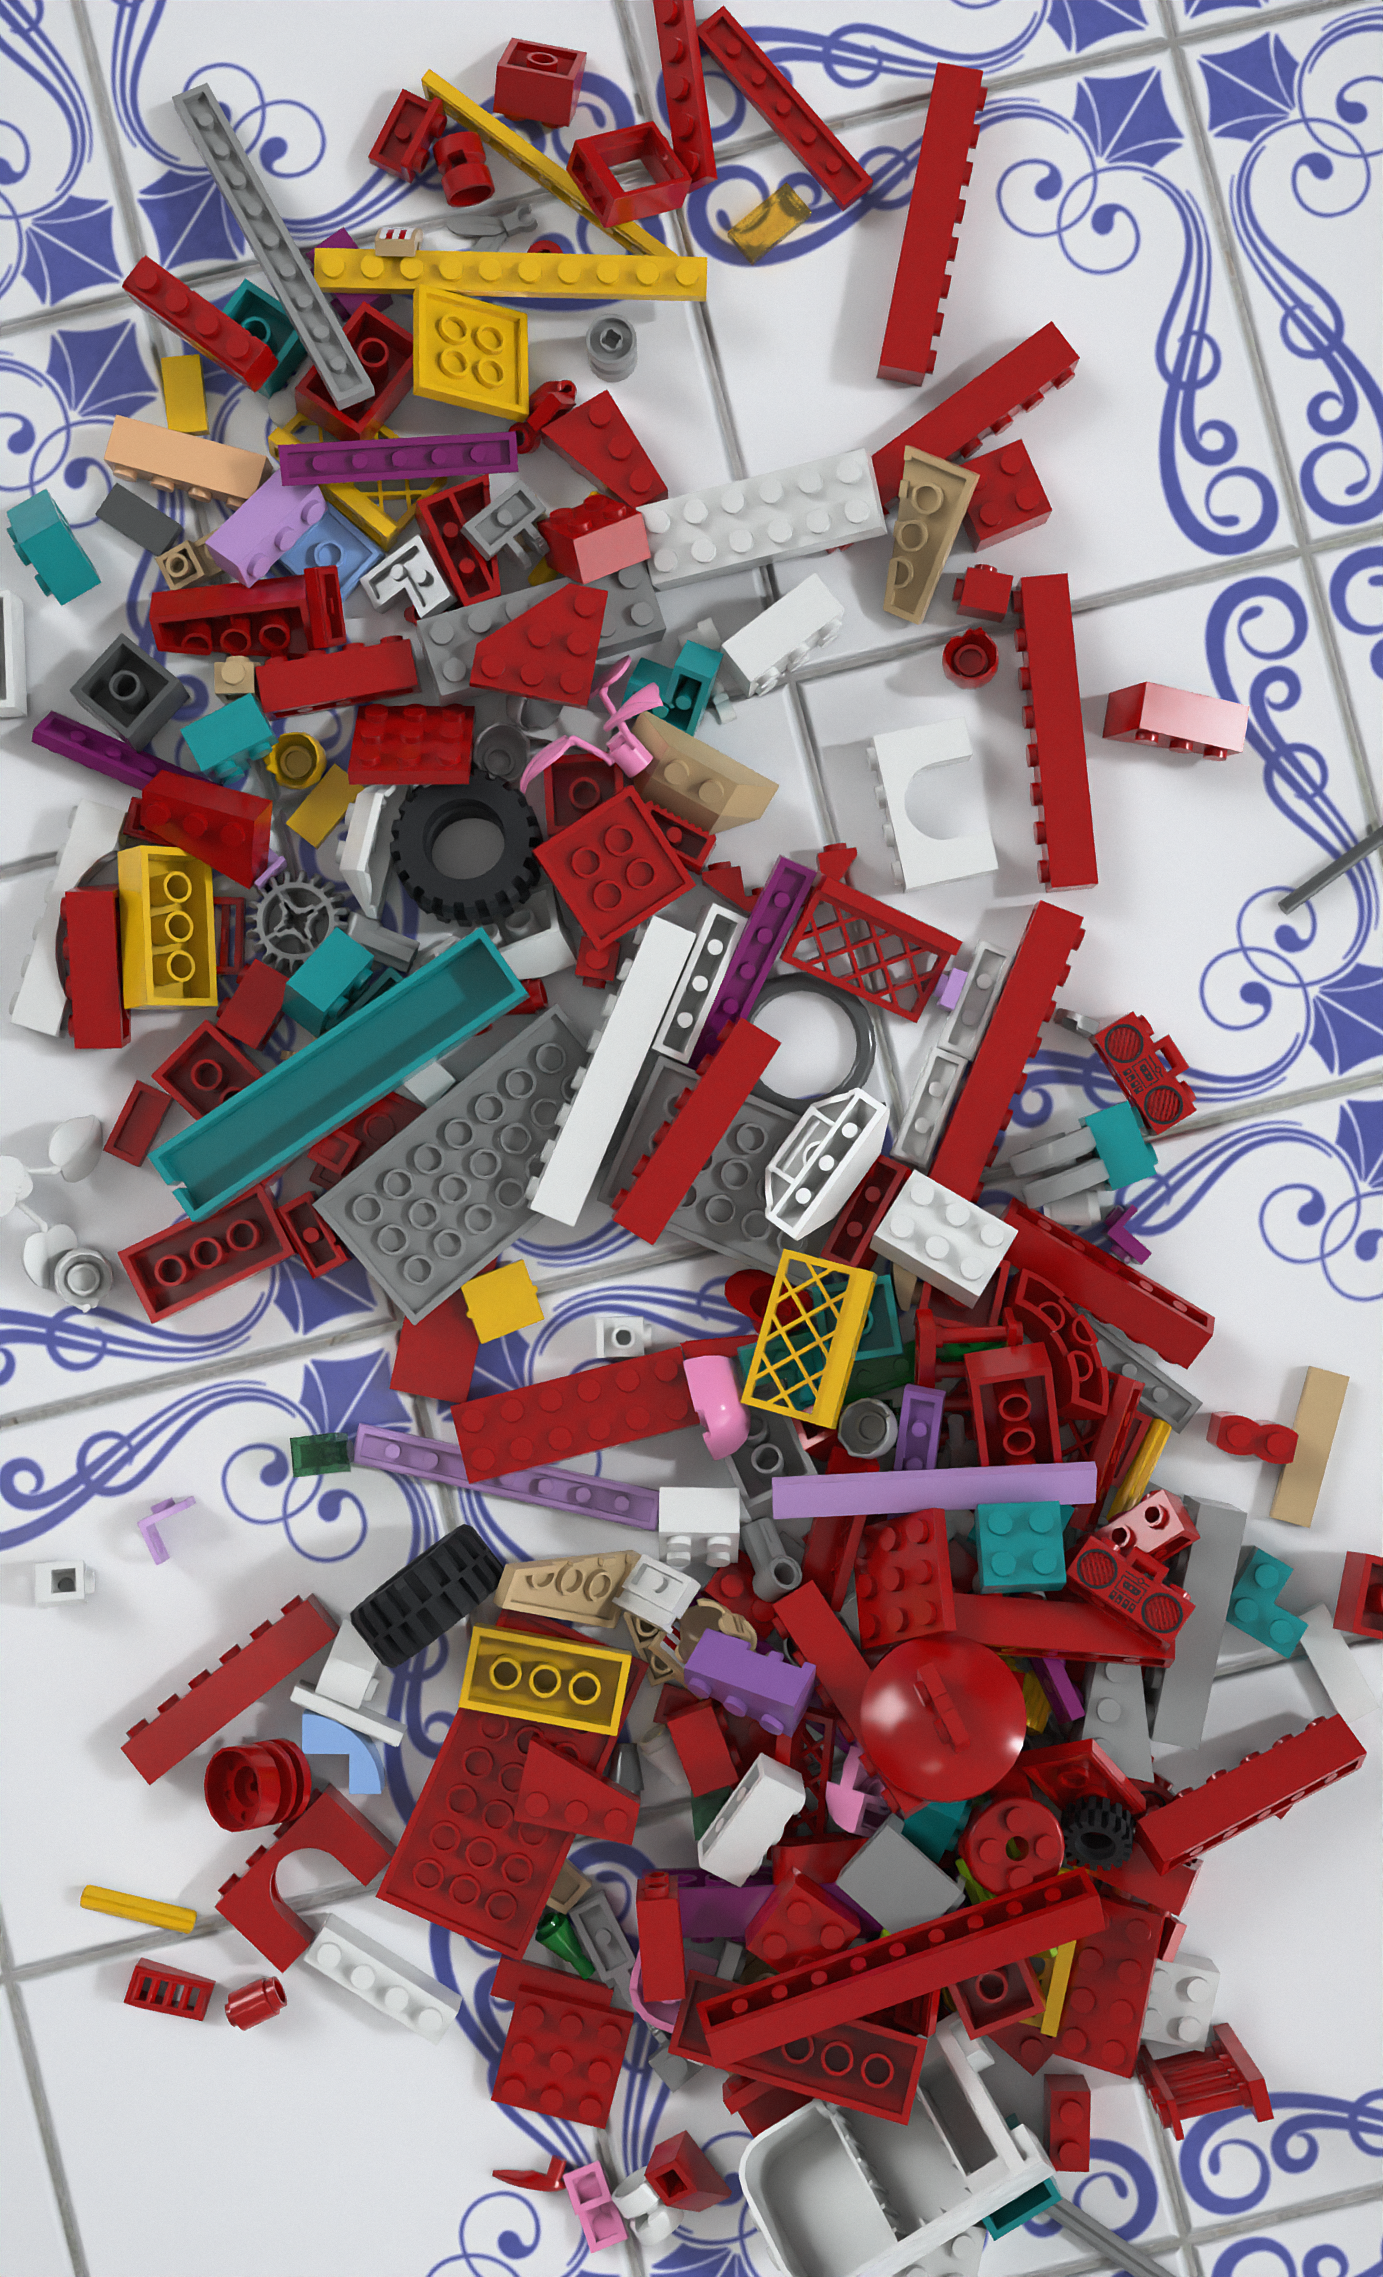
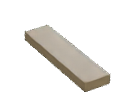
M1312 1366L1308 1367L1292 1430L1299 1435L1294 1460L1292 1463L1282 1465L1269 1514L1270 1517L1310 1528L1346 1394L1349 1376Z

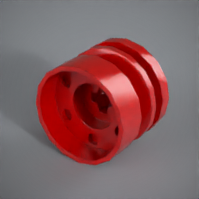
M285 1738L220 1749L212 1756L206 1768L204 1780L205 1800L210 1814L221 1828L230 1832H241L295 1820L304 1812L310 1800L312 1787L310 1767L304 1753L294 1742Z

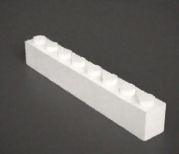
M654 915L648 918L647 923L641 922L638 924L632 938V943L637 944L632 959L624 958L616 979L622 981L616 995L609 994L602 1009L601 1015L607 1017L601 1032L593 1031L586 1047V1052L591 1053L586 1068L578 1067L570 1088L576 1090L570 1105L563 1103L556 1118L555 1125L560 1126L555 1141L547 1140L539 1161L545 1163L540 1177L538 1178L533 1175L526 1189L524 1198L529 1199L528 1208L574 1227L694 943L696 933Z

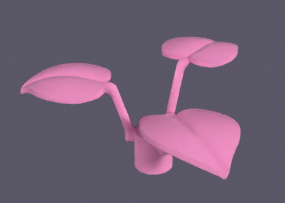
M629 654L618 660L610 669L597 676L591 685L589 700L598 694L611 715L603 729L608 732L617 726L620 730L606 744L610 749L609 753L600 750L575 735L570 737L563 735L544 747L528 763L520 781V790L524 795L528 783L572 746H579L598 756L608 766L616 762L629 778L637 775L652 761L653 756L637 737L629 731L624 721L649 709L663 706L657 684L652 682L631 696L621 706L619 711H616L607 695L608 686L617 681L629 667L632 660Z

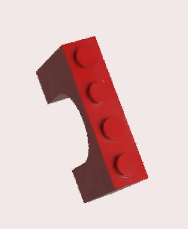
M331 1783L322 1792L317 1787L313 1789L304 1812L293 1821L281 1823L272 1833L277 1839L267 1849L261 1844L245 1861L249 1868L240 1877L233 1873L217 1890L222 1896L214 1907L282 1974L311 1944L316 1932L282 1899L276 1883V1872L279 1862L296 1850L305 1848L323 1850L334 1856L366 1887L392 1860L397 1849Z

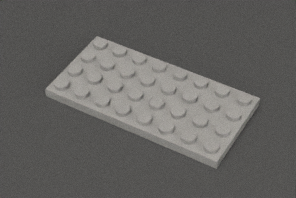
M557 1003L312 1204L414 1326L546 1216L528 1208L529 1199L524 1198L532 1176L540 1177L545 1165L544 1162L539 1161L547 1140L555 1141L560 1126L555 1125V1121L563 1103L570 1105L576 1090L570 1088L574 1075L579 1066L586 1068L591 1053L586 1052L587 1039ZM631 1093L597 1173L614 1159L638 1104V1101Z

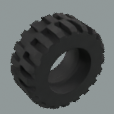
M479 769L474 771V776H470L469 784H432L427 788L419 784L413 789L412 793L415 799L411 803L404 800L398 809L401 819L393 820L391 833L394 841L390 842V854L395 864L393 866L410 898L416 901L418 907L426 914H435L438 921L449 924L451 920H456L460 927H472V921L480 920L482 925L485 926L494 923L492 917L502 913L504 918L514 913L512 906L518 901L524 905L531 897L529 888L531 885L537 886L541 878L540 864L531 850L544 841L532 806L528 805L523 793L518 788L511 789L509 781L498 775L493 780L490 779L488 771ZM477 818L487 820L500 829L504 838V850L498 862L486 873L471 879H455L443 875L435 867L432 859V849L438 836L449 825L459 820Z
M462 1524L413 1559L356 1606L350 1613L351 1624L384 1666L395 1668L434 1642L493 1593L498 1587L504 1567L472 1526Z

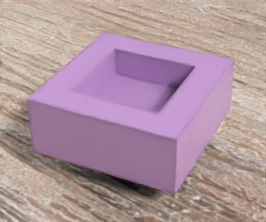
M953 967L948 975L941 974L933 992V996L939 998L935 1007L947 1012L955 1009L968 975L967 972Z

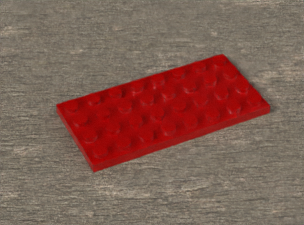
M502 1608L495 1626L616 1648L542 1615ZM634 1655L631 1657L617 1736L459 1707L375 1897L521 1962L576 1836V1833L513 1820L530 1739L534 1733L548 1744L576 1758L578 1762L595 1772L602 1774L650 1663Z

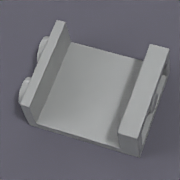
M893 1813L841 1869L835 1882L891 1934L939 1918L945 1911L948 1914L955 1912L966 1898L963 1890L967 1880L960 1873L953 1881L901 1834L905 1823Z

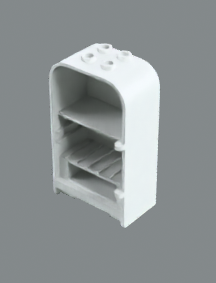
M958 2011L936 2023V2031L930 2037L926 2038L920 2034L917 2035L927 2039L928 2042L908 2126L814 2098L810 2103L760 2133L747 2145L740 2160L739 2180L743 2194L750 2206L748 2213L754 2226L759 2232L762 2231L769 2245L766 2250L771 2262L778 2271L781 2270L785 2277H891L1057 2173L1037 2136L1022 2123L1010 2131L979 2075V2072L994 2064L995 2061L981 2037L970 2041Z

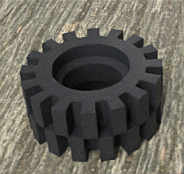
M1089 1796V1802L1085 1803L1081 1797L1076 1799V1805L1071 1802L1067 1804L1066 1810L1062 1811L1060 1824L1063 1831L1066 1859L1070 1862L1077 1859L1076 1866L1079 1867L1084 1866L1085 1863L1090 1864V1870L1097 1871V1865L1102 1866L1104 1871L1111 1870V1864L1116 1868L1122 1866L1123 1860L1127 1862L1130 1859L1133 1847L1134 1821L1130 1819V1812L1128 1810L1122 1811V1805L1118 1802L1111 1806L1110 1799L1103 1797L1102 1802H1096V1796ZM1089 1832H1096L1104 1835H1094Z

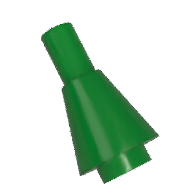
M551 1912L544 1916L537 1925L538 1931L535 1940L566 1962H570L583 1979L591 1977L596 1969L582 1953V1948L567 1915L561 1912L557 1914Z

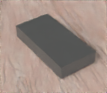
M117 482L95 513L100 520L156 557L169 551L184 529L181 524Z

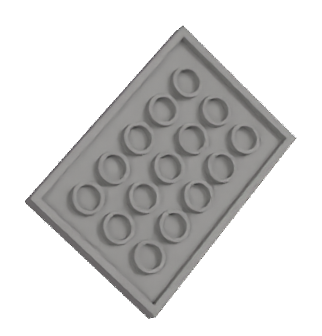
M658 1055L597 1196V1201L610 1206L621 1187L628 1191L636 1178L631 1174L635 1164L642 1154L650 1156L657 1145L656 1142L652 1141L656 1131L664 1120L671 1123L678 1112V1109L673 1107L677 1098L685 1087L692 1090L700 1076L695 1074V1070ZM749 1094L664 1229L776 1276L783 1248L823 1259L819 1255L848 1200L835 1218L798 1241L765 1218V1208L767 1207L765 1168L802 1117ZM790 1259L786 1274L790 1283L799 1286L813 1278L806 1263ZM813 1265L817 1274H820L823 1268ZM816 1283L805 1289L812 1292V1287H815Z

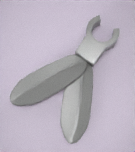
M521 204L515 211L501 217L502 220L491 216L458 214L447 220L446 227L458 236L480 238L470 251L498 252L506 241L507 233L510 237L521 232H532L537 228L538 224L534 218L528 223L520 221L523 214L531 213L532 211L530 204Z

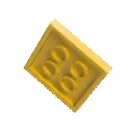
M419 283L413 292V395L523 423L529 416L527 314Z

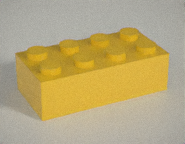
M140 845L118 851L124 1009L198 1010L218 1006L212 867L177 847Z
M476 1622L473 1627L458 1707L617 1736L632 1653L631 1651Z

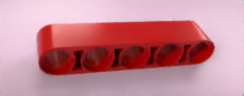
M847 1831L781 1838L776 1845H771L772 1882L778 1886L793 1866L817 1884L835 1883L841 1869L870 1837ZM955 1847L953 1852L945 1849L939 1863H933L940 1869L954 1867L956 1865Z

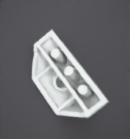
M371 785L357 794L356 802H350L346 811L345 825L349 826L346 841L341 840L339 842L335 862L340 864V873L367 917L379 923L392 877L393 865L395 864L390 854V842L394 841L391 833L393 820L401 819L398 809L404 800L410 802L414 785Z
M860 1088L849 1090L848 1093L832 1096L811 1104L765 1168L767 1203L765 1218L797 1241L835 1218L880 1155L891 1110Z

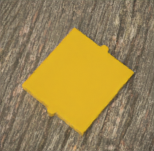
M523 1259L471 1278L460 1287L468 1308L465 1314L472 1319L480 1344L545 1319L536 1296L538 1288L532 1285Z

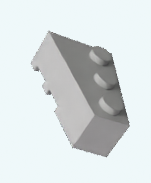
M1086 1662L1080 1689L1084 1700L1082 1707L1086 1715L1074 1720L1070 1742L1093 1738L1126 1777L1154 1783L1141 1666Z

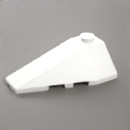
M551 882L530 890L531 897L524 905L519 901L512 906L514 913L504 918L503 914L500 913L493 918V924L485 926L482 925L480 920L475 922L477 927L472 932L481 926L483 927L518 980L543 977L577 964L574 938L570 928L566 929L558 898ZM472 932L462 938L452 936L414 960V972Z

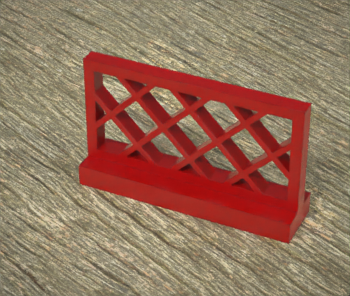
M817 871L811 885L814 888L779 959L917 1023L951 954L956 956L963 942L950 934ZM822 900L832 905L836 920L817 927L813 913L819 901ZM840 909L851 915L842 917ZM858 919L866 921L870 936L851 943L845 924ZM809 923L811 930L804 932ZM874 925L885 931L876 934ZM839 927L845 946L825 953L819 934ZM892 935L898 936L904 952L884 959L879 940ZM813 937L819 956L806 961L794 957L793 954L799 942ZM908 942L919 947L910 950ZM873 943L878 962L859 969L853 950ZM925 951L937 955L938 957L932 969L918 975L912 956ZM847 953L853 971L839 977L832 975L827 960ZM906 959L912 978L892 985L887 966ZM821 962L824 970L813 965ZM881 969L886 987L872 993L866 991L861 976ZM855 978L857 986L847 981ZM926 980L923 987H921L920 982ZM914 984L918 997L911 1011L899 1006L895 991ZM889 994L891 1002L881 997Z
M1107 1370L1108 1379L1113 1380L1114 1383L1109 1394L1107 1416L1097 1419L1099 1426L1096 1434L1083 1440L1075 1419L1065 1418L1058 1422L1059 1428L1069 1424L1077 1441V1444L1061 1451L1062 1458L1080 1449L1085 1461H1095L1097 1468L1096 1503L1072 1504L1071 1507L1075 1508L1068 1522L1069 1526L1086 1532H1095L1145 1386L1143 1382ZM1093 1443L1089 1453L1086 1446Z

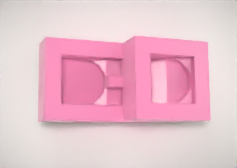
M600 2160L562 2175L575 2215L579 2216L591 2254L630 2237L623 2216L611 2198L613 2190Z

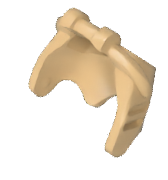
M706 1598L697 1599L698 1604L687 1608L681 1619H679L681 1641L675 1649V1655L683 1664L688 1662L706 1628L718 1632L722 1631L726 1635L739 1637L741 1640L750 1642V1650L756 1652L757 1635L750 1623L746 1621L744 1616L732 1613L727 1607L714 1600Z

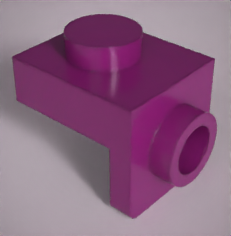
M1126 1204L1123 1208L1120 1205L1115 1206L1103 1219L1102 1222L1107 1226L1100 1233L1113 1244L1109 1250L1119 1260L1127 1265L1130 1261L1134 1264L1142 1265L1152 1253L1123 1227L1138 1211L1133 1204Z

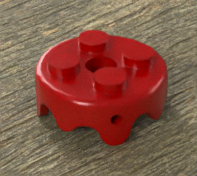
M999 1791L993 1799L975 1806L971 1810L965 1830L959 1836L957 1844L959 1854L967 1865L972 1879L995 1896H1001L1057 1876L1064 1860L1065 1843L1063 1831L1057 1818L1039 1801L1014 1791ZM1020 1836L1024 1841V1850L1020 1856L1009 1858L1006 1854V1844L1012 1837Z

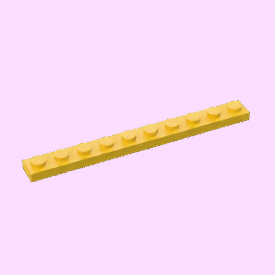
M315 248L314 278L322 293L413 295L414 290L420 283L463 296L706 302L707 257L416 250L415 257L376 256L375 249Z

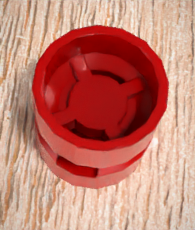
M470 131L457 132L441 138L434 144L432 150L438 172L443 175L441 182L448 205L457 208L470 207L486 201L494 194L495 188L489 167L484 164L486 155L479 134Z

